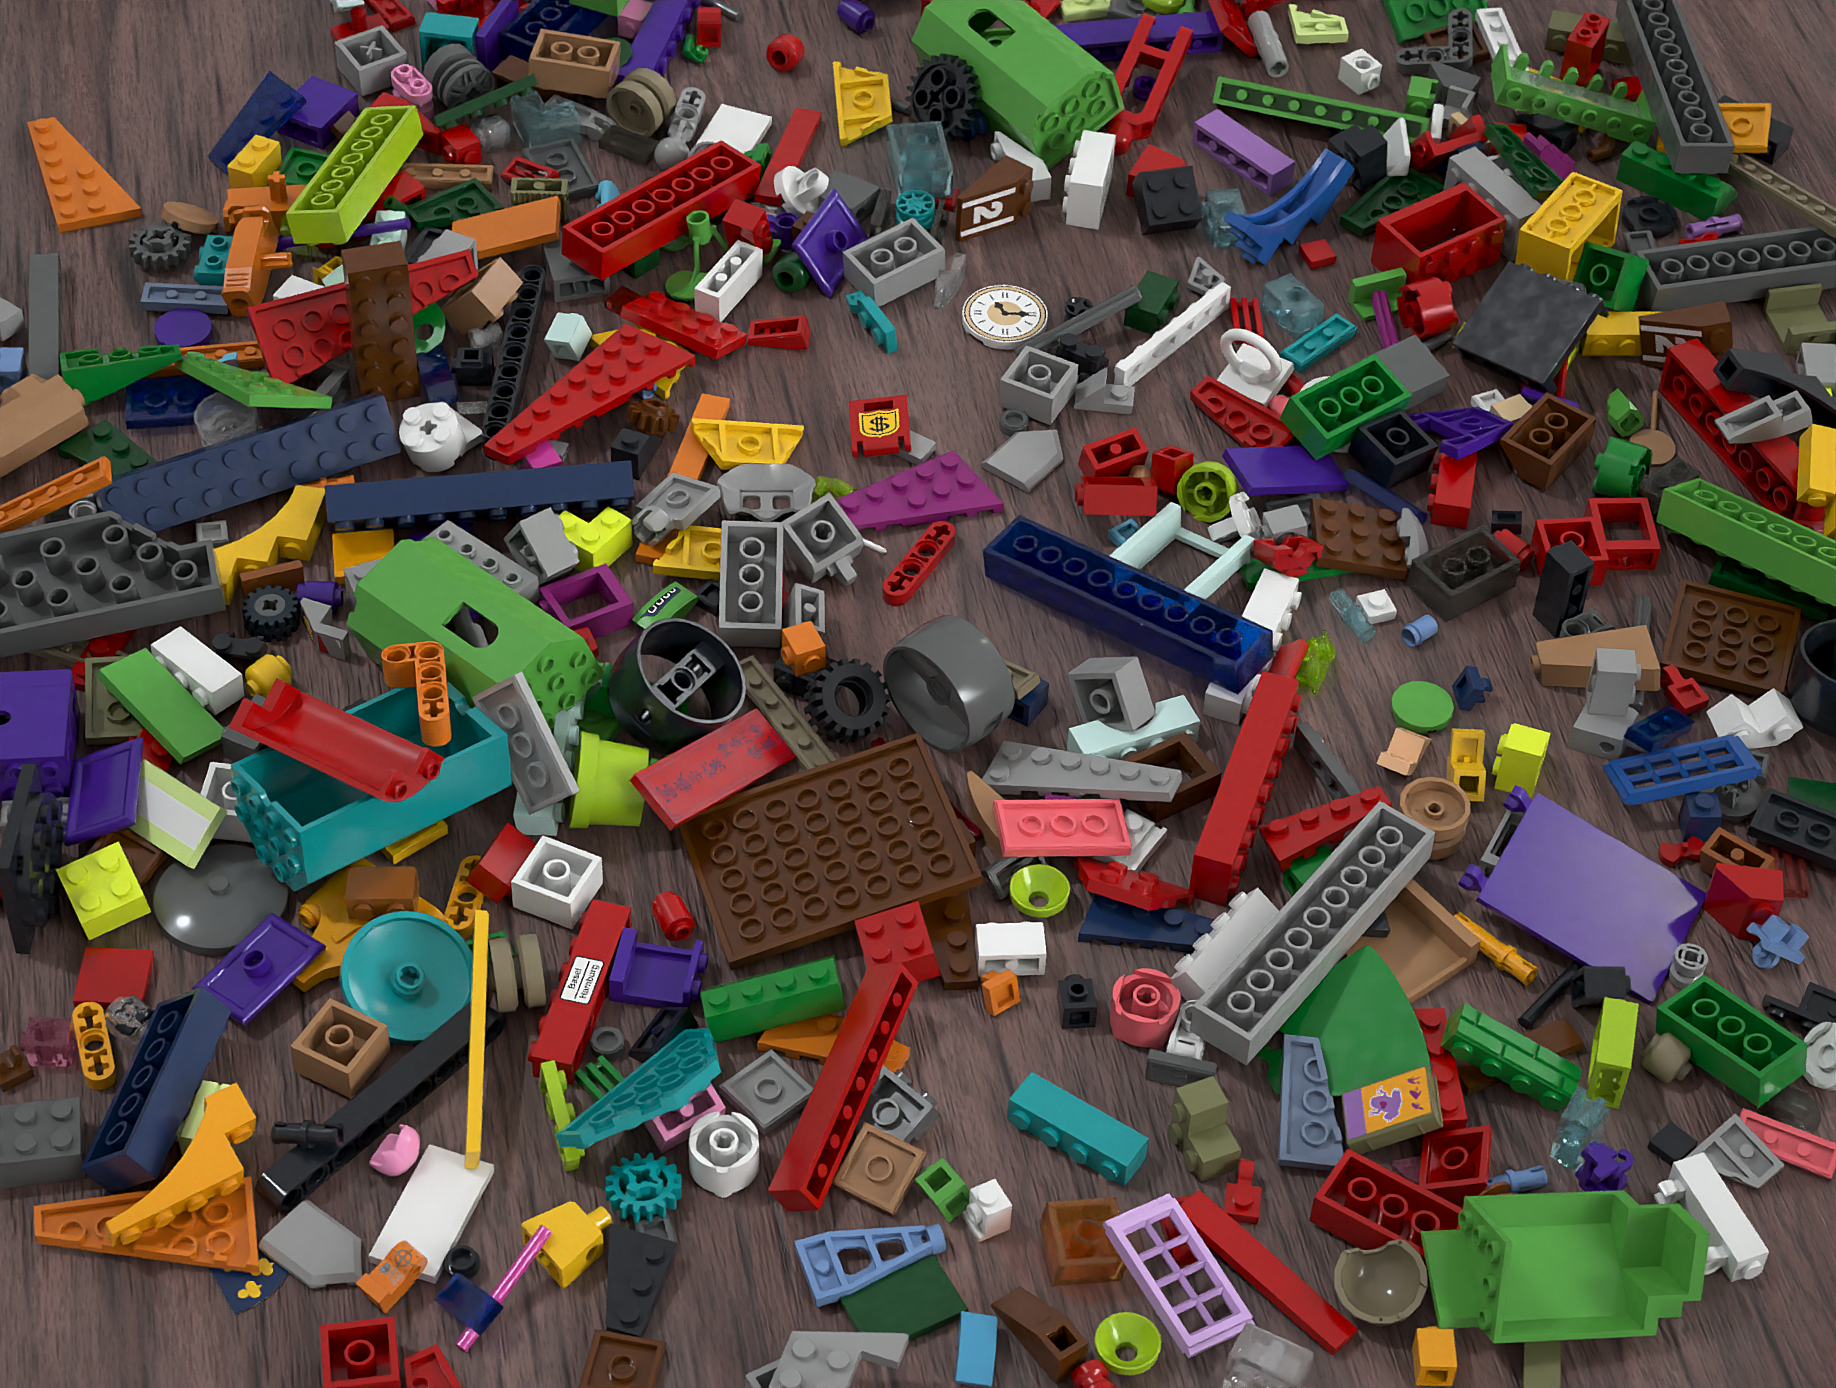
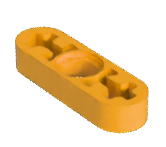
M478 855L466 857L460 863L444 913L449 925L463 939L472 935L475 910H481L485 897L483 893L465 881L482 857ZM463 893H472L476 896L474 900L469 902H463L458 899ZM459 913H462L464 921H461L460 925H454L458 923Z
M84 1002L79 1004L72 1013L84 1078L89 1088L99 1091L105 1090L115 1083L117 1074L104 1011L98 1003ZM92 1016L94 1028L87 1029L86 1017ZM91 1041H101L104 1043L96 1051L85 1049V1046ZM101 1062L104 1074L97 1076L94 1063Z

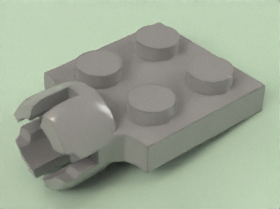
M676 473L670 474L636 505L637 514L631 522L632 525L638 524L634 527L635 536L642 543L654 546L665 539L671 530H685L721 497L719 487Z

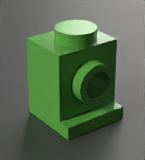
M1412 76L1405 113L1426 117L1427 109L1433 110L1438 80Z
M943 1157L935 1164L927 1167L915 1179L924 1195L948 1223L965 1211L966 1206L969 1205L970 1190Z

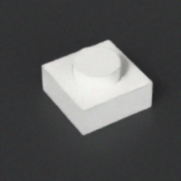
M1385 589L1356 597L1355 605L1367 625L1396 618L1397 610Z

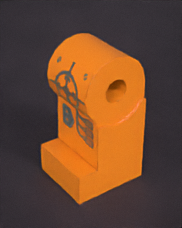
M403 1240L389 1251L385 1259L369 1275L365 1273L356 1282V1285L362 1295L386 1314L415 1283L414 1281L427 1266L428 1258L408 1241Z

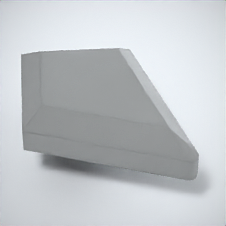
M1196 258L1187 288L1205 295L1208 290L1214 289L1221 282L1226 284V278L1202 258Z

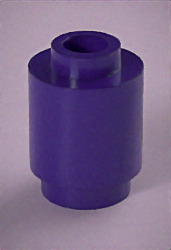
M842 0L837 7V15L840 20L858 33L869 31L875 24V12L858 0Z
M306 581L305 584H298L296 598L299 608H301L300 601L302 598H307L330 605L332 612H336L338 606H343L344 591L343 588H338L337 581Z

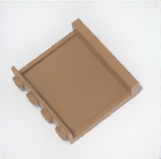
M1411 879L1384 909L1391 929L1387 938L1361 936L1338 961L1339 963L1369 944L1391 969L1411 1004L1475 963L1481 941L1416 881Z

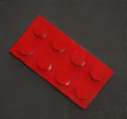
M651 292L622 306L621 318L715 360L744 346L747 341L748 334L738 330L735 325L719 322L712 315L699 313L690 309V306L685 303L675 302L666 298V295L660 292Z

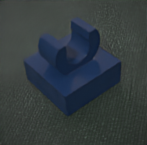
M1466 666L1452 685L1459 709L1470 711L1475 703L1485 702L1484 691H1493L1490 680L1481 678L1477 667Z

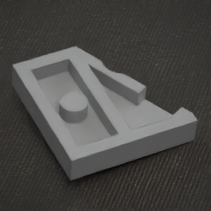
M1736 1113L1685 1157L1688 1158L1704 1152L1720 1176L1759 1190L1784 1167V1164Z

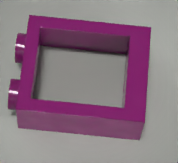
M606 563L539 588L540 601L537 602V607L571 630L588 626L594 639L634 624L632 621L634 618V603ZM596 592L601 595L608 605L572 620H569L560 607Z

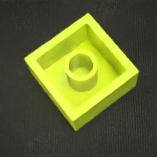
M119 841L56 869L88 940L94 939L151 912Z

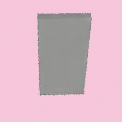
M522 672L472 697L476 707L507 734L512 781L529 815L580 791Z

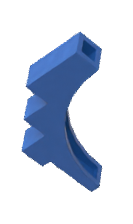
M1325 148L1300 182L1270 207L1249 215L1236 214L1228 210L1223 220L1230 225L1228 231L1239 239L1235 245L1242 251L1240 256L1252 264L1259 261L1266 266L1279 244L1286 241L1293 245L1310 220L1318 225L1321 223L1355 168L1347 160Z

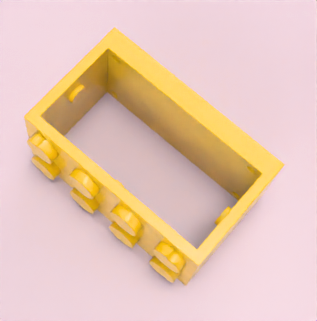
M1572 172L1520 228L1515 264H1526L1541 275L1547 273L1557 279L1573 281L1586 241L1609 248L1615 244L1623 190Z

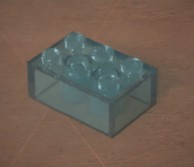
M941 121L886 125V153L897 198L900 194L910 190L925 191L935 199L953 197V166Z

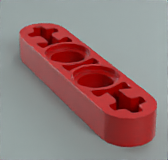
M937 521L931 524L884 580L882 599L885 603L891 606H901L907 603L953 547L955 543V527L951 523ZM922 551H931L932 553H934V555L931 557H923L919 553ZM908 569L917 570L919 574L909 576L906 575L904 571Z

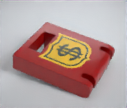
M907 394L849 401L853 458H859L858 445H863L864 457L900 453L899 440H904L906 452L912 451Z

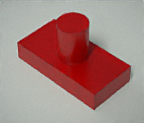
M354 7L350 10V22L330 27L331 37L335 42L381 25L390 33L389 26L379 13L366 16V10L363 7Z

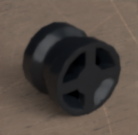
M1084 297L1069 299L1065 304L1066 314L1064 322L1092 308V302Z

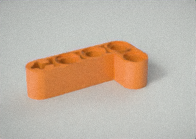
M434 641L388 646L381 654L386 685L392 688L417 687L422 740L429 746L445 745L451 740L452 731L443 646Z

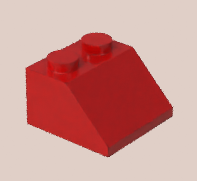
M1716 863L1703 903V909L1737 939L1760 942V938L1749 933L1747 928L1752 922L1763 926L1772 914L1779 917L1784 902L1783 871Z

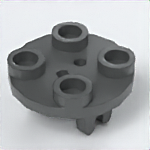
M1720 768V769H1717V770H1718V771H1721V770H1725V769H1727V768ZM1754 779L1697 791L1717 793L1722 819L1735 825L1741 824L1744 819L1756 813L1762 800L1761 789Z

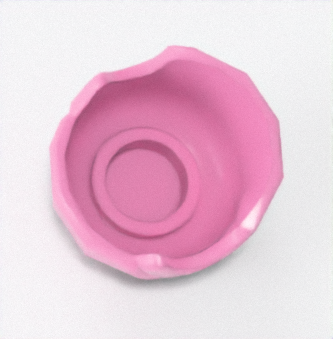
M399 1125L401 1129L399 1135L388 1134L369 1162L371 1167L384 1175L398 1176L405 1173L415 1163L419 1155L420 1137L415 1129L408 1125Z

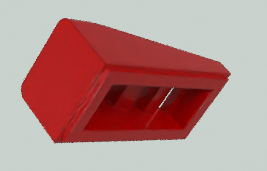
M806 315L750 321L747 342L748 345L807 350L811 331Z

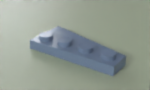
M1284 1034L1282 1040L1277 1165L1332 1171L1344 1154L1341 1144L1342 1136L1340 1128L1337 1127L1334 1114L1335 1106L1327 1084L1328 1076L1319 1038Z

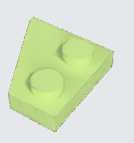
M1289 4L1288 15L1296 44L1348 42L1349 33L1344 17L1328 15L1317 10H1312L1311 14L1297 11V5Z

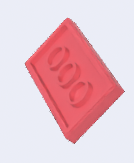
M1120 799L994 800L992 810L1003 857L1122 856L1131 854L1132 844Z

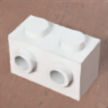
M1043 922L976 924L975 953L978 977L991 970L1002 973L1007 969L1016 975H1045L1046 945Z

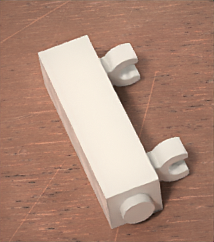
M1702 1152L1673 1162L1668 1180L1657 1185L1660 1193L1654 1194V1198L1658 1204H1673L1679 1200L1682 1207L1710 1233L1704 1275L1713 1273L1720 1267H1722L1731 1282L1741 1278L1752 1279L1759 1275L1763 1270L1769 1251L1705 1153Z

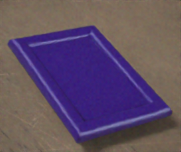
M832 189L794 240L791 247L824 295L829 298L844 278L843 252L868 240L869 237L837 190Z
M136 738L74 759L66 822L68 832L66 842H64L66 847L135 825L143 738Z
M270 913L191 990L204 987L231 1010L229 1015L231 1018L246 1026L326 949V945L276 914Z

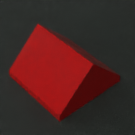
M1491 1125L1424 1134L1419 1186L1463 1209L1464 1196H1478L1488 1187L1493 1130Z

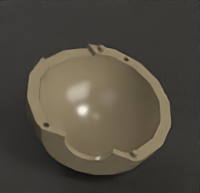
M1402 1239L1389 1241L1384 1246L1373 1250H1360L1359 1248L1344 1250L1340 1254L1334 1269V1288L1344 1308L1357 1320L1375 1326H1390L1406 1320L1419 1308L1428 1287L1427 1268L1419 1252Z

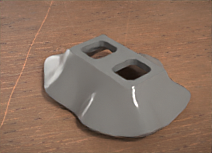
M743 464L723 474L718 479L717 486L720 488L722 504L727 513L737 514L738 516H754L760 521L771 522L780 516H792L809 506L816 482L810 474L790 464ZM759 499L761 507L759 509L743 508V500ZM789 499L790 508L774 509L773 500Z

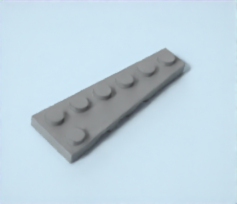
M1010 741L1002 743L982 778L998 794L1021 795L1022 791H1038L1039 796H1045L1046 794H1052V792L1069 793V797L1081 798L1082 795L1088 793L1099 794L1101 799L1121 798L1126 800L1162 802L1172 801L1183 780L1181 770Z

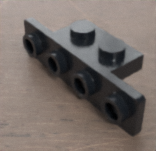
M1810 981L1799 1007L1765 994L1762 1002V1007L1767 1009L1766 1013L1769 1016L1785 1021L1786 1018L1799 1023L1798 1026L1807 1032H1810L1812 1028L1822 1022L1836 1023V992Z

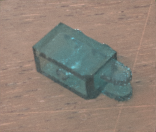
M1581 1086L1576 1089L1568 1107L1560 1117L1550 1157L1556 1159L1561 1165L1570 1167L1575 1171L1585 1163V1160L1581 1157L1585 1147L1594 1141L1599 1145L1601 1144L1611 1111L1605 1105L1606 1100L1601 1097L1595 1101L1586 1096L1587 1090Z

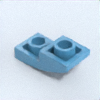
M964 1311L960 1312L956 1343L958 1351L953 1383L984 1388L992 1386L997 1338V1317Z

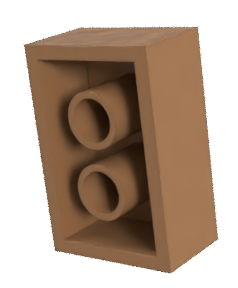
M541 29L529 58V75L534 73L538 84L533 87L543 90L564 91L568 94L588 95L594 98H607L620 69L621 42Z

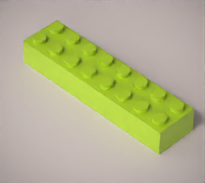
M416 105L366 107L287 211L286 217L294 244L314 246L319 243H332L334 245H341L350 239L424 135Z

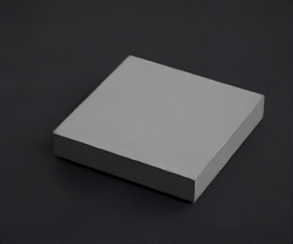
M772 1049L719 1085V1093L742 1115L750 1119L764 1136L804 1108L814 1089Z

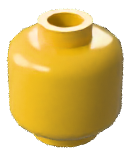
M266 654L245 670L247 682L244 686L252 697L256 694L267 697L276 678L291 685L293 671L283 657Z

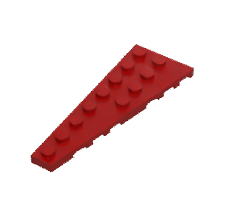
M469 249L408 265L412 315L478 278L479 275ZM344 282L247 308V314L270 378L292 384L352 350Z
M625 323L484 444V454L506 465H510L534 452L535 448L542 442L557 440L560 438V433L570 427L577 429L583 426V420L593 415L598 418L629 401L632 394L654 388V382L664 377L670 379L676 376V371L686 365L691 368L695 365V355Z

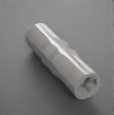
M1265 11L1254 12L1248 18V24L1258 48V53L1263 59L1268 74L1274 78L1281 77L1289 70V64L1283 52L1282 43L1274 30L1268 13Z

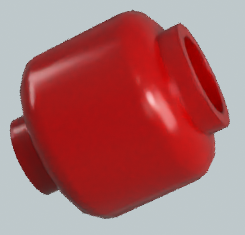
M789 33L776 37L766 50L768 63L779 72H787L795 68L803 60L805 54L802 41L797 36Z

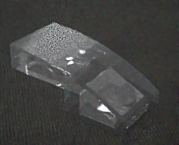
M955 253L951 271L939 269L934 292V309L940 310L946 306L961 288L965 278L966 254Z

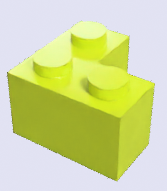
M609 506L590 523L566 510L559 515L568 541H572L578 550L580 562L574 568L580 572L605 563L609 567L633 546L632 519Z
M1516 723L1511 724L1508 734L1501 735L1496 753L1501 754L1502 757L1496 756L1491 774L1497 775L1494 788L1511 793L1515 785L1520 786L1531 799L1546 755L1551 733Z

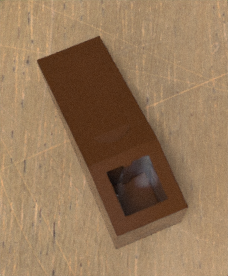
M510 55L492 71L495 80L494 90L529 76V62ZM533 87L534 92L519 98L518 93L508 97L509 100L518 103L545 104L556 94L578 103L576 93L568 94L564 91L543 90L538 87Z
M1018 1287L991 1304V1308L1056 1385L1071 1376L1074 1369L1086 1362L1087 1340L1066 1316L1022 1287Z

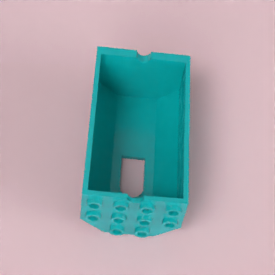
M447 681L452 737L448 743L442 746L426 745L421 736L417 687L395 688L345 712L420 747H426L445 758L441 764L439 775L434 780H430L420 791L400 802H385L268 747L231 764L233 779L230 780V785L237 800L234 809L256 848L259 861L263 865H268L274 871L276 878L281 883L285 882L295 892L511 786L512 777L507 734L477 707L471 709L467 704L465 696Z

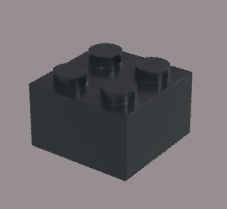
M1192 166L1139 172L1133 180L1132 186L1142 235L1193 229L1203 219Z
M1399 408L1357 426L1348 452L1384 489H1388L1428 471L1438 445Z

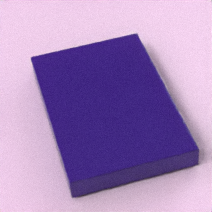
M500 0L475 35L477 60L491 74L520 35L518 0Z

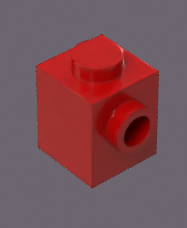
M465 123L440 132L442 155L447 163L476 165L482 162L480 140Z
M1172 445L1153 452L1151 477L1155 481L1157 488L1162 490L1164 494L1176 495L1179 480L1193 466L1194 453Z

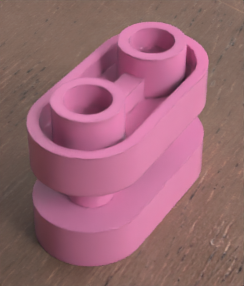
M402 64L391 71V81L394 87L393 95L408 100L412 105H416V108L430 120L434 116L431 83L413 66Z

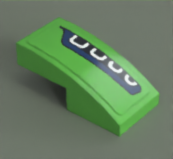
M675 581L655 595L634 616L632 621L637 627L644 630L652 623L662 619H684L699 601V597Z

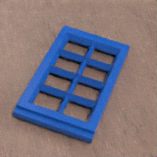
M1732 734L1608 761L1609 764L1602 765L1605 775L1624 804L1629 803L1631 806L1755 779L1756 775L1762 774L1761 766L1739 736L1734 737ZM1728 751L1729 753L1711 758L1708 757L1709 754ZM1696 757H1701L1702 759L1684 764L1680 762L1682 760H1687ZM1668 763H1673L1675 765L1656 770L1653 768L1654 766L1664 765ZM1732 764L1738 765V767L1730 769H1725L1721 771L1717 770L1718 767H1723ZM1645 768L1647 770V772H1642L1627 776L1626 774L1627 772H1632ZM1704 770H1710L1711 772L1693 777L1689 775ZM1681 775L1684 778L1663 783L1662 781L1663 779H1668ZM1655 782L1656 784L1638 789L1635 788L1636 785Z

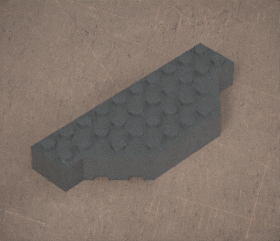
M113 511L0 533V658L226 610L219 561L211 539L180 546L172 541L166 542L158 538L156 533L137 523L133 525L123 520L121 515Z

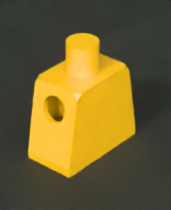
M569 1201L521 1224L522 1242L526 1246L540 1225H544L552 1231L551 1236L535 1258L558 1285L564 1289L603 1254L604 1243L601 1231L612 1224V1219L603 1206L586 1215L575 1202Z

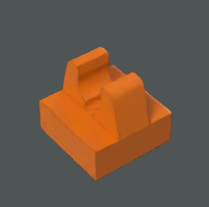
M1007 969L1002 973L991 970L981 976V980L984 982L981 985L986 1011L991 1015L996 1016L1021 1001L1017 975L1011 970Z

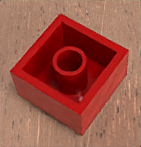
M1595 517L1536 520L1530 546L1532 551H1534V559L1540 578L1547 551L1553 546L1572 540L1595 563L1589 586L1603 585L1609 558Z
M918 901L854 920L867 968L873 964L901 962L918 983L941 976Z
M394 1316L320 1325L324 1388H401L398 1339Z

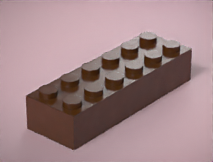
M401 240L341 250L355 381L359 396L363 397L378 393L385 396L386 402L419 397L420 390L408 263Z

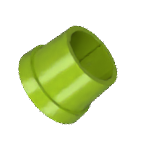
M581 731L573 775L580 791L571 795L569 828H588L589 825L639 827L644 798L629 780L635 773L648 767L649 749L601 740L597 734Z

